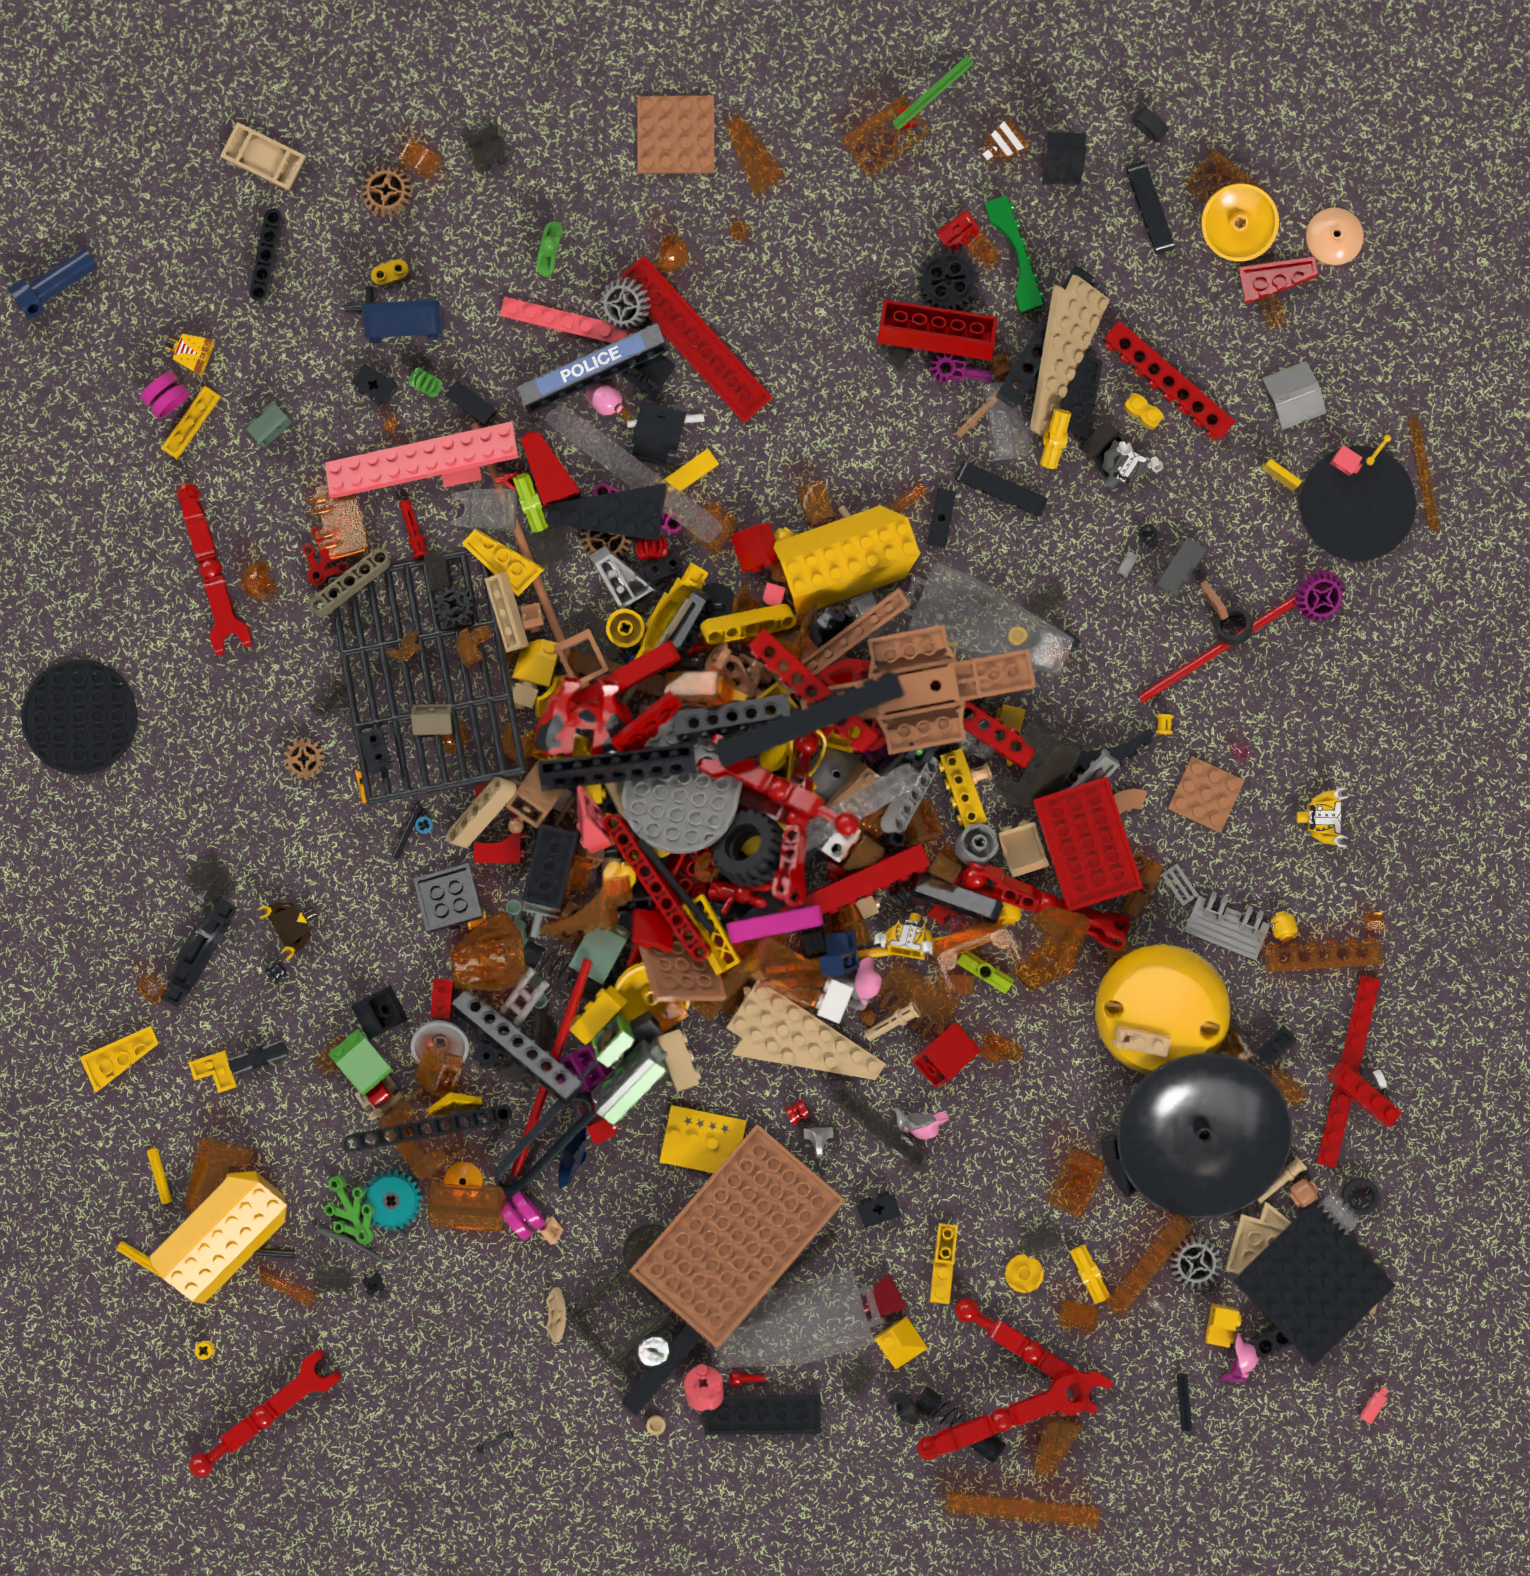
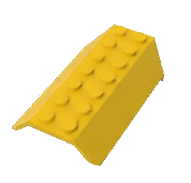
M881 505L777 541L774 545V550L780 560L793 598L795 611L799 615L905 579L920 555L908 517Z
M256 1171L228 1173L224 1182L150 1256L151 1264L163 1279L192 1302L205 1303L285 1223L287 1204L284 1195Z

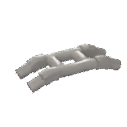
M532 967L521 976L499 1011L500 1015L504 1014L507 1016L512 1009L518 1015L513 1022L515 1027H522L531 1009L550 985L546 980H543L530 994L524 987L536 973ZM519 994L527 1001L523 1009L515 1002Z

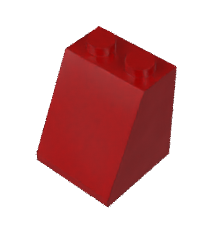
M954 1022L914 1056L911 1061L937 1089L951 1080L980 1050L976 1042L965 1034L963 1027Z

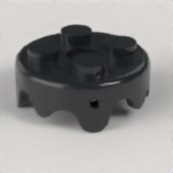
M842 605L826 608L810 624L809 639L817 648H820L843 631L846 626L855 622L852 613Z

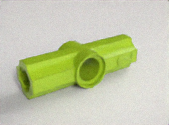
M529 473L519 474L513 478L519 494L522 510L528 518L532 532L543 531L548 527V524H546L537 491L535 492Z
M966 949L956 963L1004 994L1007 993L1014 982V979ZM983 966H987L991 970L988 977H982L980 974V969Z

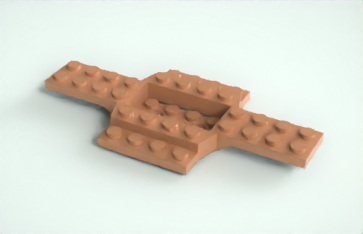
M945 625L868 639L871 656L869 678L828 687L837 695L845 693L844 689L854 685L856 688L863 686L862 682L871 678L876 681L882 674L889 671L900 674L948 665L943 668L898 676L906 696L858 714L862 720L877 719L886 736L890 755L966 740L963 726L965 701L1036 688L1029 649L958 662L948 645ZM934 680L940 681L942 685L941 689L937 692L932 691L930 688V684ZM817 689L809 690L808 696L811 698L815 697L818 693ZM802 697L800 703L803 710L808 708L806 705L808 702ZM948 700L956 701L953 703L943 705H937L922 709L885 715L886 712L900 709H906ZM846 719L838 722V724H843ZM912 741L914 743V746L909 747V744Z

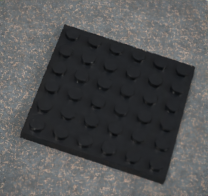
M1316 1200L1308 1205L1232 1280L1312 1366H1315L1396 1286Z

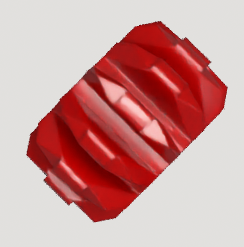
M660 536L659 541L639 538L636 540L635 550L640 559H658L667 555L668 544L663 536Z

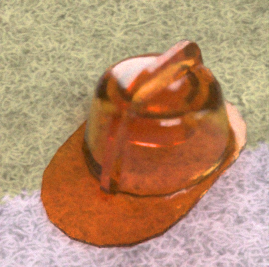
M985 1033L983 1035L984 1043L981 1046L979 1055L988 1061L996 1064L1005 1059L1018 1060L1023 1056L1021 1046L1013 1040L992 1033Z

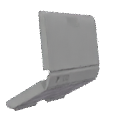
M1306 361L1261 378L1275 403L1281 430L1326 414L1320 386Z

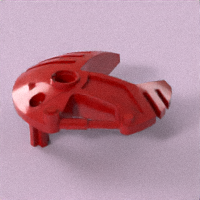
M863 659L837 661L824 668L818 676L827 687L865 680L869 678L871 662ZM902 709L886 712L885 715L900 713ZM872 718L871 728L879 737L867 749L873 752L887 743L884 740L886 736L876 718ZM825 727L820 729V731L827 738L835 727ZM813 732V734L822 741L821 736L818 733Z

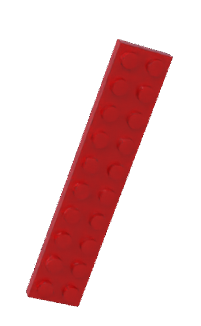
M642 256L620 276L623 280L626 277H629L630 281L633 279L637 280V285L643 284L641 290H648L645 297H650V300L646 301V303L651 305L650 308L646 309L649 312L647 317L653 324L657 323L663 335L744 424L773 399L645 256Z

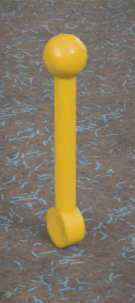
M1385 435L1383 442L1374 454L1367 458L1366 463L1368 465H1373L1375 457L1384 445L1391 440L1390 435Z

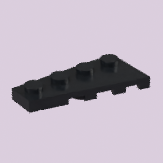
M1088 354L1084 355L1060 409L1071 413L1067 431L1086 440L1089 438L1103 361Z

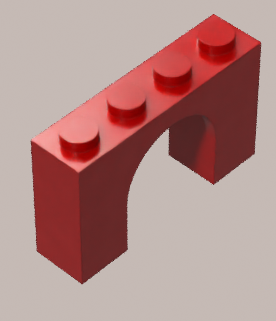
M475 785V799L488 785ZM517 801L515 804L516 807L521 808L523 806V802ZM504 806L510 812L512 819L517 818V814ZM526 829L519 833L511 832L507 839L499 843H474V862L521 863V859L525 860V848H522V840L526 838Z

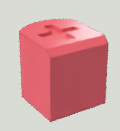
M767 582L763 602L767 606L781 604L786 588Z

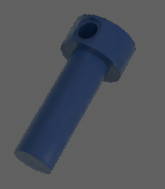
M84 248L29 284L22 278L7 289L26 318L31 320L45 311L41 303L98 267L89 252Z

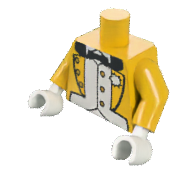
M1343 787L1337 790L1325 791L1312 798L1311 804H1307V812H1296V823H1307V831L1311 832L1312 837L1321 843L1346 848V845L1341 844L1342 839H1348V837L1341 835V799H1347L1349 796L1343 797L1341 792L1347 788Z
M911 913L909 920L899 919L896 925H893L884 934H876L874 944L881 943L883 948L887 943L889 954L922 960L925 959V952L928 951L930 954H933L935 942L931 932L926 929L925 923L920 922L921 915L918 913Z

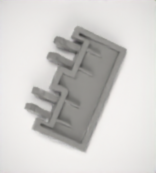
M1212 891L1206 908L1203 907L1206 898L1198 896L1184 932L1257 960L1270 924L1262 922L1260 925L1264 911L1259 910L1253 926H1250L1247 922L1253 911L1252 906L1247 907L1242 922H1240L1242 913L1226 907L1222 915L1228 900L1227 896H1223L1217 912L1211 910L1217 897V892Z

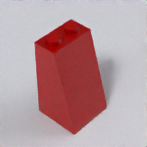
M535 431L524 433L521 441L543 506L546 508L549 504L564 502L581 496L578 487L539 432L535 433Z

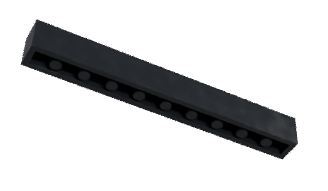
M892 671L886 672L881 675V679L874 681L871 678L862 682L863 686L856 688L854 685L844 689L845 693L841 695L834 693L826 696L827 700L821 703L819 700L813 701L808 704L806 709L801 710L800 707L789 711L791 715L783 717V715L771 718L772 722L766 725L764 722L754 725L753 730L747 732L746 729L736 732V736L729 739L726 736L718 739V744H715L714 748L721 766L725 768L906 696L898 674L892 673Z

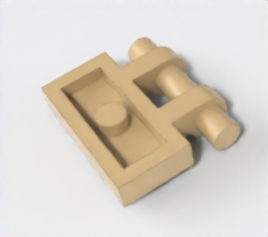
M389 1074L382 1081L392 1098L377 1109L372 1106L365 1094L362 1095L359 1091L355 1093V1096L366 1111L371 1107L374 1111L368 1114L372 1121L377 1117H382L385 1111L392 1106H397L398 1102L404 1098L401 1092L393 1096L392 1092L397 1089V1086Z

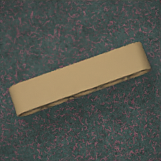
M495 777L448 830L447 842L463 848L470 846L514 796L516 791L515 782Z

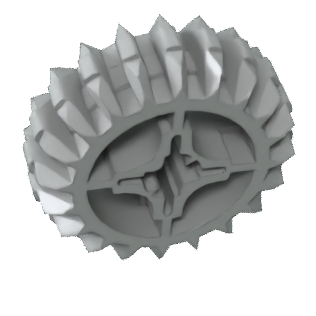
M620 277L617 278V281L612 280L610 285L605 286L606 291L601 293L604 298L600 299L604 306H601L600 309H605L606 313L603 314V317H609L607 323L614 321V327L620 325V329L623 330L626 327L628 329H632L634 326L638 327L640 322L642 323L646 320L644 316L649 315L646 309L650 308L651 305L646 303V301L650 300V297H645L648 290H641L643 284L637 285V280L635 279L630 281L629 277L624 278V280ZM622 288L619 298L614 299L616 291ZM637 308L635 315L632 318H628L631 309Z
M1190 1236V1243L1184 1238V1246L1179 1242L1176 1244L1180 1248L1179 1251L1172 1249V1252L1177 1255L1176 1257L1170 1256L1169 1258L1175 1261V1263L1169 1264L1170 1268H1176L1171 1273L1172 1275L1179 1274L1176 1278L1178 1282L1184 1279L1182 1282L1183 1286L1190 1282V1288L1193 1289L1196 1283L1197 1288L1201 1289V1282H1203L1207 1287L1209 1286L1207 1279L1214 1282L1215 1279L1212 1275L1219 1276L1215 1268H1222L1220 1264H1216V1262L1222 1261V1258L1215 1257L1220 1251L1218 1249L1212 1251L1215 1248V1244L1212 1243L1208 1246V1239H1205L1202 1243L1201 1236H1198L1197 1242H1195L1193 1236ZM1200 1247L1194 1255L1184 1253L1189 1248ZM1205 1250L1210 1254L1211 1266L1203 1262ZM1181 1258L1188 1262L1186 1275L1182 1272L1180 1266ZM1187 1258L1195 1260L1196 1258H1198V1261L1204 1267L1200 1265H1196V1267H1193V1263ZM1197 1270L1207 1271L1202 1277L1191 1278Z

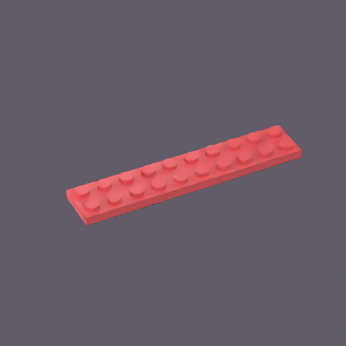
M511 421L325 462L329 495L333 499L519 458L514 425Z

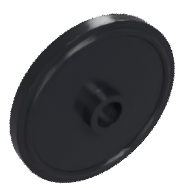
M710 583L702 586L701 590L709 593L716 599L715 606L707 619L738 613L737 597L729 587L719 583Z

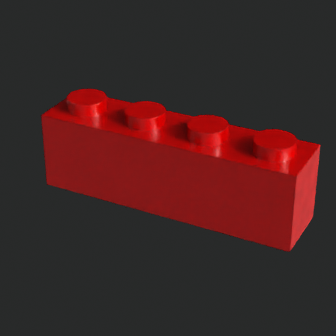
M1337 1063L1326 1077L1382 1126L1391 1128L1402 1114L1398 1108L1346 1064Z

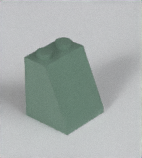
M597 914L571 960L569 967L580 971L584 958L593 961L588 977L603 984L614 967L631 932L624 926L616 925L607 917Z

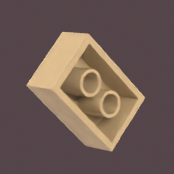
M676 1029L657 1036L656 1040L660 1049L668 1053L664 1058V1062L675 1092L699 1085L698 1080L701 1079L698 1069L693 1068L692 1061L695 1060L692 1051L686 1048L685 1043H688L685 1032Z

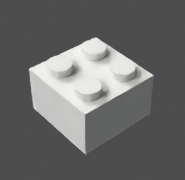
M844 975L826 976L823 984L824 993H819L815 1008L818 1009L817 1015L839 1023L853 992L854 979Z

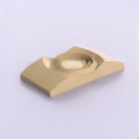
M238 122L220 155L221 158L288 191L306 158L305 155Z

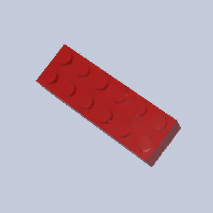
M883 300L877 343L992 360L998 317Z

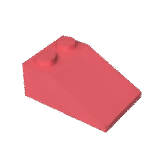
M581 786L577 787V816L579 821L577 822V827L582 836L580 842L583 848H587L593 854L612 845L611 837L603 825L606 814Z

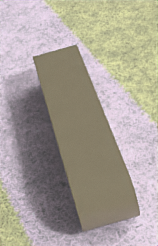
M382 548L375 549L315 595L310 601L313 613L317 617H325L385 571L391 564L387 551ZM378 557H386L383 562H376ZM364 568H370L367 574H361V571ZM348 580H355L352 586H346ZM333 592H340L338 597L331 598ZM324 603V607L322 609H315L317 604Z

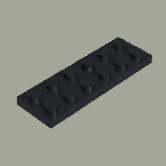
M821 1394L724 1395L723 1401L717 1408L704 1410L705 1435L821 1434Z

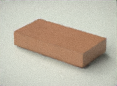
M1203 581L1200 585L1202 592L1222 620L1229 617L1225 605L1208 581Z

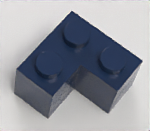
M853 929L835 931L825 935L824 946L828 954L820 957L819 962L823 977L844 975L860 967Z

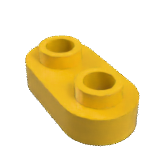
M397 259L376 266L371 272V278L376 285L383 286L405 278L408 275L409 267L405 261ZM397 266L402 267V270L400 272L395 271V268ZM383 272L384 276L383 278H378L377 274Z

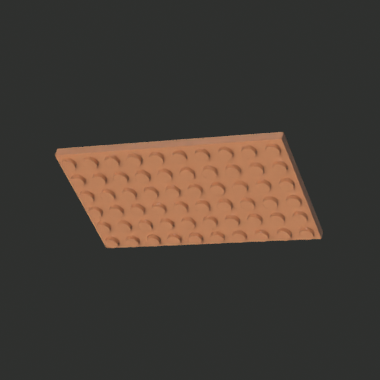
M757 1124L629 1272L713 1346L719 1349L841 1207L845 1199Z

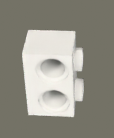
M832 823L816 847L833 860L840 862L848 855V849L851 845L858 841L861 830L858 829L854 835L846 837L840 835ZM837 843V850L832 852V846Z

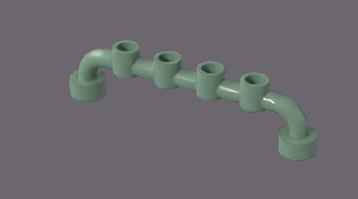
M513 899L507 902L506 910L514 916V928L518 931L520 938L519 946L523 950L529 941L525 930L526 923L522 920L521 903ZM537 971L530 980V985L534 990L542 983ZM542 994L539 1000H537L534 1005L535 1008L541 1009L547 1005L548 999L545 994Z

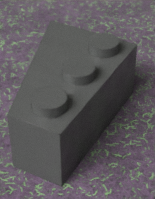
M1189 537L1179 541L1175 547L1178 551L1174 557L1172 555L1169 556L1164 564L1167 566L1163 573L1159 571L1154 579L1156 582L1154 587L1172 599L1178 596L1180 589L1187 582L1190 574L1207 551V549Z

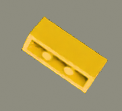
M612 986L607 990L602 988L595 996L597 1000L594 1003L590 1001L584 1007L586 1012L583 1015L579 1013L573 1019L572 1023L574 1025L570 1028V1031L585 1045L628 1002Z

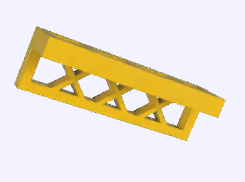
M702 894L693 899V901L697 903L701 900L705 907L704 912L709 914L707 918L713 921L716 930L712 933V936L701 923L697 922L694 918L695 915L686 904L683 906L711 946L712 953L707 959L716 975H719L742 962L733 944L730 943L728 935L707 898ZM715 935L723 938V947L716 945L714 942ZM725 952L731 953L735 961L727 965L724 959Z

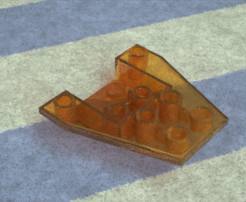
M505 911L488 916L450 950L455 988L503 991L514 987L526 970L521 931Z

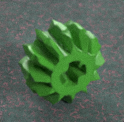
M416 368L412 372L411 378L408 381L411 386L430 397H436L443 384L440 379L420 368Z

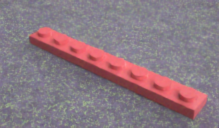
M504 297L500 313L501 317L607 343L619 341L631 333L641 331L634 328L628 329L627 327L622 330L620 325L614 327V323H607Z

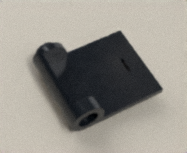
M642 401L632 442H628L625 453L628 454V458L673 469L687 412Z

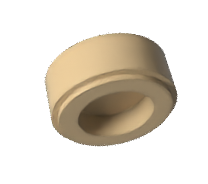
M659 1415L651 1416L646 1423V1428L652 1435L662 1434L666 1427L665 1420Z

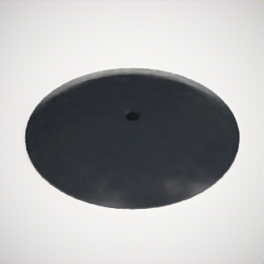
M1220 1053L1190 1054L1159 1066L1143 1078L1132 1091L1123 1107L1117 1133L1118 1152L1121 1163L1123 1160L1128 1179L1135 1189L1152 1204L1165 1211L1184 1217L1212 1218L1241 1210L1258 1200L1280 1176L1287 1162L1292 1143L1290 1112L1276 1084L1263 1071L1251 1063ZM1203 1130L1208 1131L1206 1135H1199Z

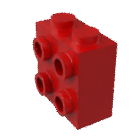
M770 522L757 524L731 535L742 573L750 571L751 574L762 571L761 567L768 568L774 566L775 561L779 560L774 550L776 540Z

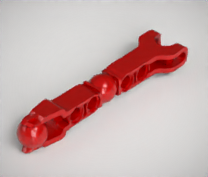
M183 483L177 489L176 497L182 505L183 518L197 562H200L198 566L199 574L205 579L203 582L215 620V626L210 633L214 652L217 656L223 655L225 653L224 640L226 636L233 633L238 635L243 646L251 647L253 640L249 626L237 619L224 576L221 575L223 567L220 560L217 559L218 555L207 516L200 503V490L194 483Z
M971 861V866H968L963 872L964 882L961 883V886L972 890L974 893L1006 902L1024 910H1032V912L1036 910L1043 917L1053 916L1052 920H1057L1060 924L1093 936L1106 948L1120 951L1126 946L1127 937L1125 933L1130 928V920L1124 915L1114 911L1103 913L1086 906L1068 912L1065 900H1062L1061 897L1058 900L1051 893L1041 894L1042 890L1009 877L1002 868L988 864L981 865ZM987 878L996 882L994 887L984 885ZM1116 923H1123L1124 926L1120 927ZM1112 938L1119 939L1121 943H1115Z
M1070 1371L1054 1377L1048 1390L1006 1406L1007 1408H997L991 1415L985 1414L950 1428H945L933 1436H924L917 1443L918 1455L924 1460H934L941 1454L957 1451L967 1445L997 1434V1432H1006L1013 1425L1018 1426L1056 1411L1071 1416L1086 1410L1089 1405L1085 1399L1070 1400L1066 1397L1067 1388L1078 1380L1077 1372Z

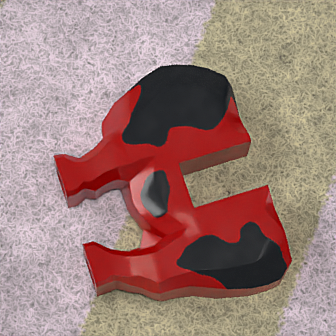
M561 676V684L548 698L545 710L540 716L535 729L534 744L539 752L551 756L562 755L572 757L575 728L591 729L589 755L619 752L610 740L633 720L628 706L624 703H617L615 693L620 687L618 681L599 680L598 701L586 700L576 702L572 699V695L581 687L580 678Z

